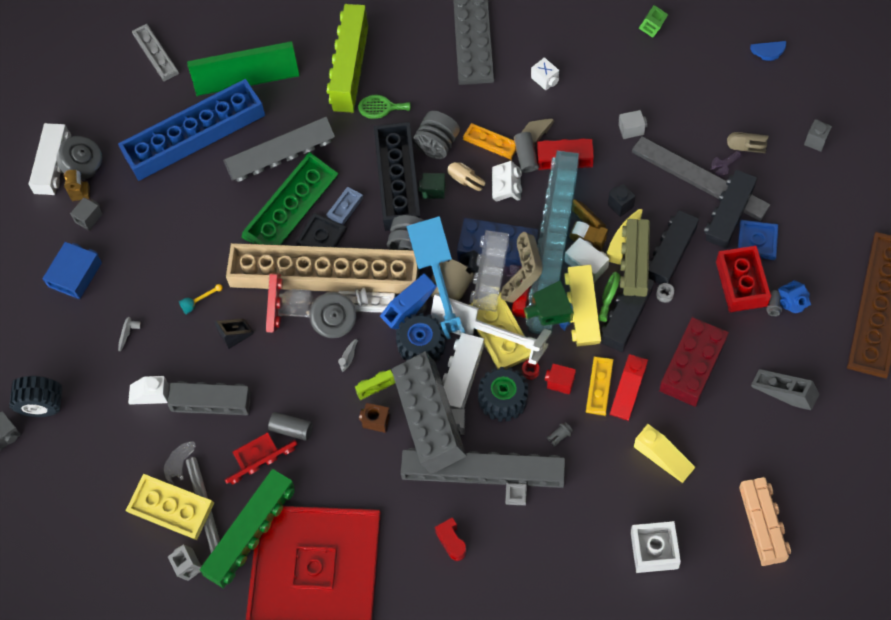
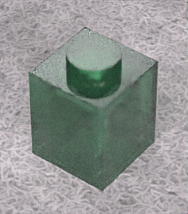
M423 173L422 180H419V191H422L423 198L445 199V173Z

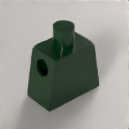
M561 280L535 292L532 295L533 305L524 308L526 318L530 319L538 316L542 326L573 321L574 312Z

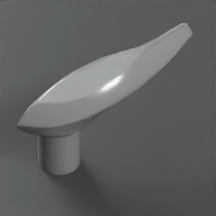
M130 317L125 320L118 351H121L124 347L126 339L130 334V328L140 329V321H131Z
M357 339L350 343L344 351L342 358L338 360L342 372L349 367L353 360L355 346L358 342Z

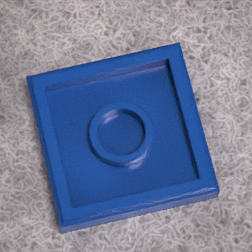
M740 220L738 248L757 246L760 259L775 260L778 224Z

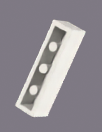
M44 123L29 181V186L34 194L55 195L56 189L60 186L59 177L62 171L58 167L56 156L62 142L71 137V133L65 124Z
M461 333L460 339L455 341L454 350L456 351L454 356L449 358L448 367L450 368L448 373L444 374L442 380L451 409H464L484 349V338Z

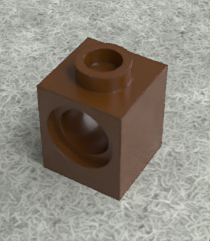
M366 403L365 408L361 409L359 415L362 427L386 433L391 416L389 407ZM372 415L379 416L376 420L369 419Z

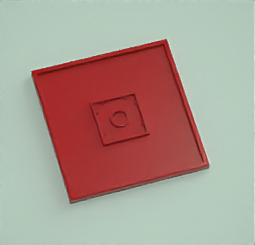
M283 506L281 513L273 518L269 530L261 535L259 543L254 549L246 620H372L381 511Z

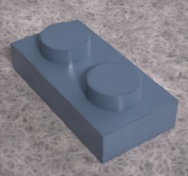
M347 187L329 210L327 217L344 225L362 201L363 195Z

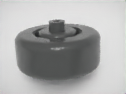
M72 136L62 142L57 152L56 160L59 169L63 173L67 170H77L81 173V180H86L98 172L102 163V152L99 146L91 139L83 136Z
M338 292L325 293L316 298L312 303L309 311L310 323L313 329L323 337H342L351 331L356 322L355 306L344 294Z

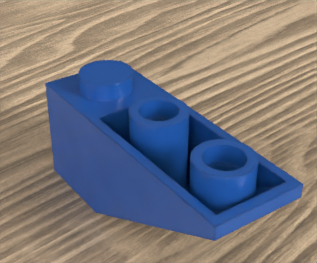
M423 274L388 304L380 317L391 329H399V324L401 322L405 323L404 319L406 317L410 319L412 318L411 315L417 314L437 285L426 274Z

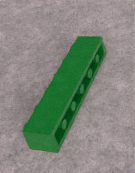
M274 469L270 471L199 569L204 577L223 589L226 584L232 582L236 570L245 564L248 553L257 547L261 535L269 530L273 518L281 513L285 501L293 496L295 487L292 480Z

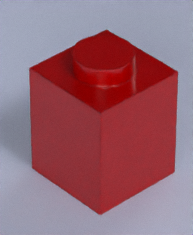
M553 364L551 370L547 369L545 381H548L547 389L570 395L576 369Z

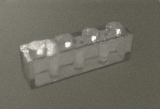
M486 230L485 236H481L480 247H483L482 254H478L477 257L479 271L478 273L475 272L473 280L476 288L475 291L471 292L470 302L480 310L497 312L509 244L508 233Z

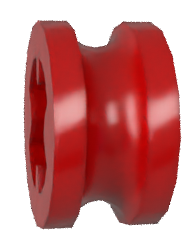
M529 360L525 361L522 365L523 376L529 380L538 377L539 364L535 365L529 363ZM527 367H534V372H527Z

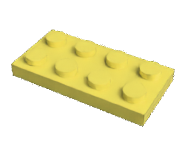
M500 291L470 304L479 308L477 320L524 336L507 303L501 298ZM476 329L480 338H484V345L498 370H500V367H504L506 370L508 367H513L529 359L531 349L525 348L524 345Z
M143 474L126 511L197 540L214 502Z

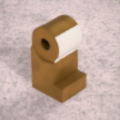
M67 170L64 173V185L71 200H82L83 197L90 199V185L88 181L82 182L79 171Z
M577 221L569 237L575 242L580 237L584 241H589L595 249L601 251L607 239L608 229L603 227L598 229L584 222Z

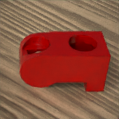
M452 517L436 526L435 533L450 558L460 561L466 556V545L454 532L457 530V524Z

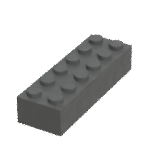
M324 117L224 159L223 162L231 180L236 179L239 182L247 179V174L251 172L256 175L265 171L264 167L268 165L270 168L282 164L281 160L284 158L289 161L298 157V153L301 151L303 154L315 150V145L319 144L322 147L332 143L331 139L335 136L327 117Z
M425 351L392 368L391 370L420 464L430 474H433L467 457L436 362Z

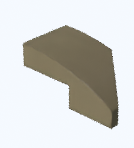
M553 119L531 121L522 132L531 133L535 147L543 134H547L555 121Z

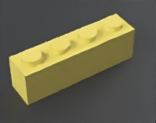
M591 265L568 267V273H564L565 284L569 285L570 292H567V297L572 304L574 312L573 321H571L574 322L575 330H571L572 341H576L577 346L600 344L601 337Z

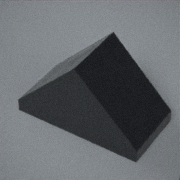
M244 318L220 320L214 323L228 349L254 333Z

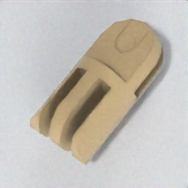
M454 162L448 166V174L462 185H468L477 191L483 189L478 184L485 186V181L475 175V171L465 164Z

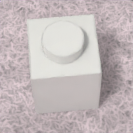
M543 58L531 68V78L543 89L547 90L558 83L559 70L546 58Z

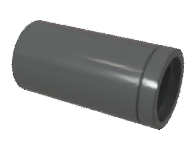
M522 132L515 135L514 142L521 172L530 173L539 169L531 133Z
M273 412L268 429L272 432L307 441L312 432L313 422Z

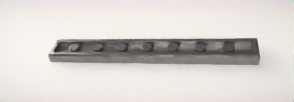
M641 137L632 149L633 154L717 199L720 198L722 191H726L728 185H726L727 181L644 137ZM751 195L744 213L761 221L770 208V204Z

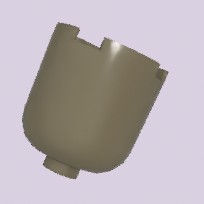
M453 259L449 262H441L439 265L448 297L460 301L472 282L474 274L466 272L467 267ZM433 273V275H432V277H431V280L437 285L436 280H435V276H434V273ZM438 287L431 294L433 298L435 294H439Z

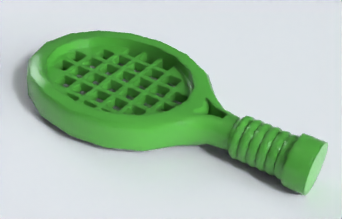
M371 95L363 98L359 102L358 108L362 116L378 119L387 116L392 110L410 111L411 104L410 102L393 104L384 96Z
M613 272L609 277L602 295L603 306L598 315V320L601 322L607 321L609 305L619 285L620 274L617 272Z

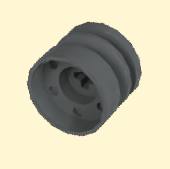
M430 111L425 115L421 126L412 138L413 144L423 154L435 159H443L447 156L452 143L458 136L460 127L448 115L439 111Z

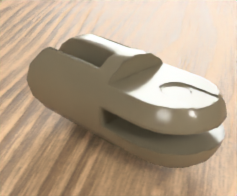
M733 132L728 136L727 144L733 150L765 154L769 136Z

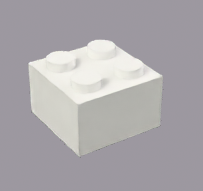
M674 521L632 525L631 539L636 573L679 568L681 561Z

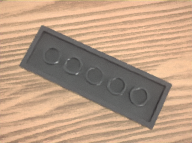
M453 0L459 85L494 83L488 0Z

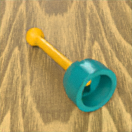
M217 284L214 289L194 300L184 298L179 301V304L184 313L188 314L194 310L196 302L216 291H221L223 287L221 284Z

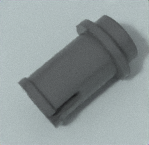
M773 290L770 291L771 298L766 310L770 316H779L782 312V307L780 306L781 296L779 291Z
M566 422L560 423V427L547 436L548 441H552L551 444L554 447L567 436L570 437L571 432H573Z

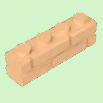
M765 477L741 482L739 489L761 565L766 566L787 561L789 554H791L789 543L785 542L783 538L785 529L783 523L779 522L777 518L779 509L777 503H773L771 495H773L771 483H767Z

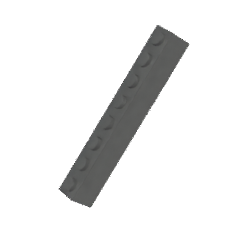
M416 448L402 451V480L499 485L521 483L527 484V486L563 488L565 458H560L558 455L540 457L538 454L520 456L517 453L500 455L497 452L480 454L477 451H469L466 453L467 457L430 474L420 464Z

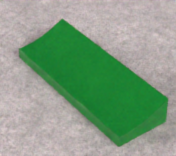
M292 41L187 61L196 96L220 92L244 79L252 86L299 76Z
M309 152L244 229L241 238L252 244L282 245L337 178L338 173Z

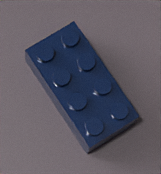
M464 218L457 248L458 261L461 254L474 250L490 260L489 266L519 271L522 268V263L517 248L518 236L522 232L534 235L536 244H538L539 229Z

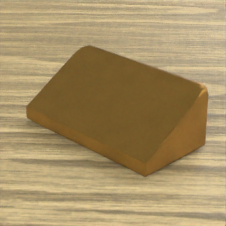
M576 199L573 200L572 211L584 223L598 229L600 227L606 228V224L584 203Z

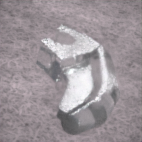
M193 441L181 444L172 451L166 461L164 474L169 484L174 485L172 481L173 476H178L180 480L183 479L184 460L195 450V443Z

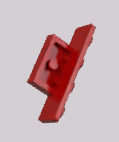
M267 432L232 451L241 470L224 479L226 484L229 482L231 485L242 480L241 476L247 472L249 475L255 473L260 469L259 466L265 462L267 465L273 463L278 459L276 456L281 453L285 455L295 450L294 446L297 445L296 440L277 449Z

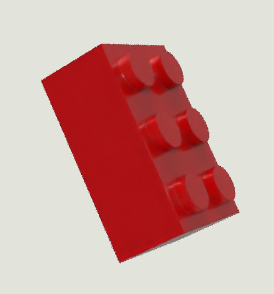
M757 246L719 251L716 265L729 313L767 307L771 294Z

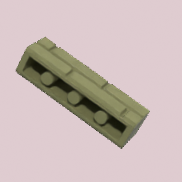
M628 219L626 226H622V237L626 238L625 242H622L621 254H625V259H621V271H624V276L620 277V288H624L623 294L626 296L636 295L645 297L648 291L650 221Z

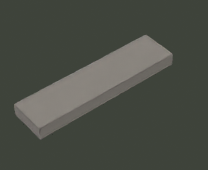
M148 24L132 31L135 39L163 81L179 74Z

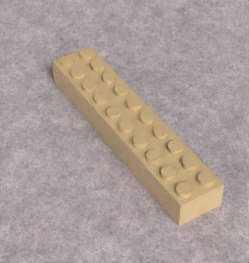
M232 243L226 273L229 286L236 288L269 289V274L281 273L280 278H283L282 289L339 292L355 291L357 289L361 291L362 288H365L366 292L400 294L419 278V269L414 251Z

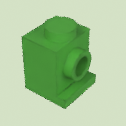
M653 5L639 26V29L653 38L668 14Z

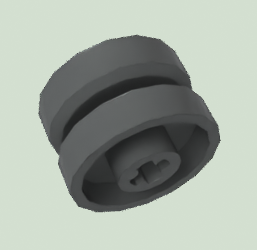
M409 215L395 217L391 224L387 248L389 250L413 251L407 226L425 220Z

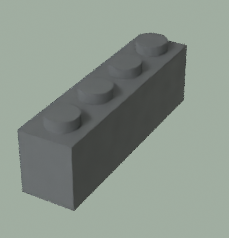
M178 381L177 383L170 384L167 405L171 412L249 415L251 392L249 387L244 384H235L234 386L216 383V385H211L205 382L189 384L185 381Z

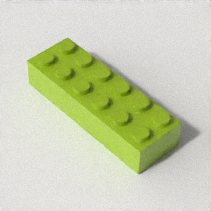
M345 4L344 10L340 12L341 25H338L337 28L339 38L335 40L336 54L332 56V64L334 65L333 68H330L329 77L331 82L327 84V94H329V104H332L333 111L354 113L369 26L365 5Z

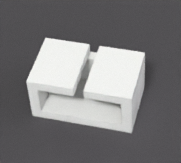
M580 237L565 252V262L571 267L591 265L593 283L609 266L608 256L602 251L599 252L589 241H584Z

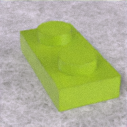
M391 370L381 371L375 377L359 382L355 386L359 399L362 400L395 384L393 373Z

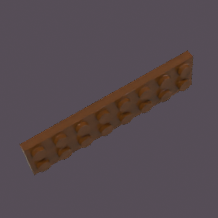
M875 232L847 369L886 379L891 363V235Z

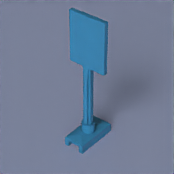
M440 216L407 226L418 269L432 266L445 312V321L440 323L446 338L450 339V333L457 330L466 334L460 317L456 318L455 313L452 311L439 265L441 262L452 259Z

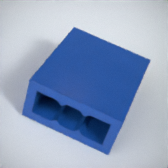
M65 242L42 279L49 288L81 299L102 262L98 253L94 250H85L76 243L70 244Z

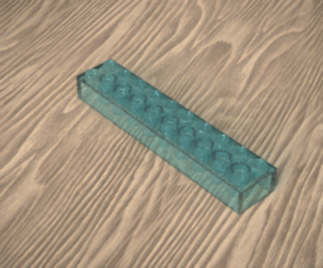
M557 151L556 158L552 157V169L548 180L549 187L546 191V205H544L543 221H541L540 227L541 234L537 245L543 270L540 277L530 288L529 306L533 305L532 295L535 292L561 280L578 174L579 153ZM538 316L530 319L526 318L529 333L541 334L545 328L551 331L550 336H552L553 325L542 326Z

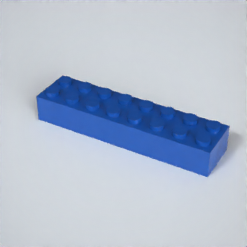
M244 79L118 143L136 178L140 181L264 117L265 112L261 101L247 80Z

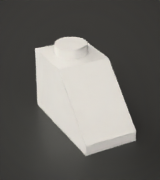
M164 376L143 377L131 384L129 404L168 403L169 384Z

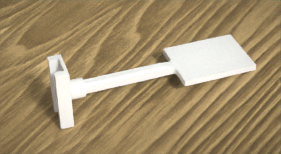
M435 294L431 315L432 319H438L440 324V322L445 321V312L440 295ZM449 298L452 311L455 313L456 318L460 317L466 334L473 336L475 328L524 345L525 348L531 349L529 363L535 365L547 349L548 344L545 342L551 335L550 330L544 328L537 339L525 337L477 320L479 308ZM457 330V331H455V332H452V333L461 335V331H460V330Z

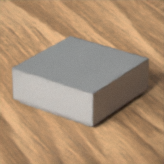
M506 483V505H526L527 484Z

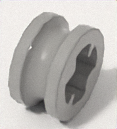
M668 283L659 285L656 294L658 300L664 303L670 302L674 296L673 286ZM662 290H665V292H669L668 296H666V294H662Z
M362 288L361 291L355 290L359 306L363 303L367 305L368 300L365 288Z

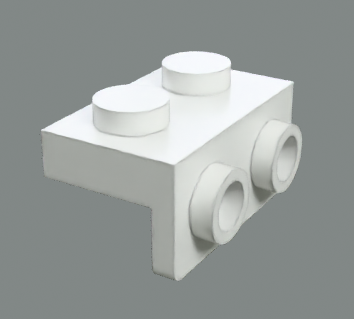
M512 161L492 167V199L496 202L509 197H513L517 201L521 200L522 172Z

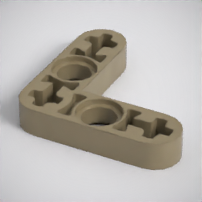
M522 232L517 239V248L522 268L501 290V298L510 303L516 301L540 277L543 270L535 237L526 232Z

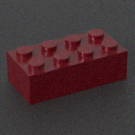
M692 317L661 381L659 391L696 407L726 343L729 332Z

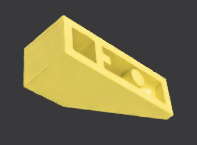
M649 424L636 437L634 447L681 483H684L695 469V466L663 434Z

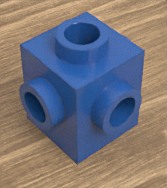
M793 280L778 288L781 296L780 303L784 309L793 313H799L811 305L809 300L810 294L805 288V284Z

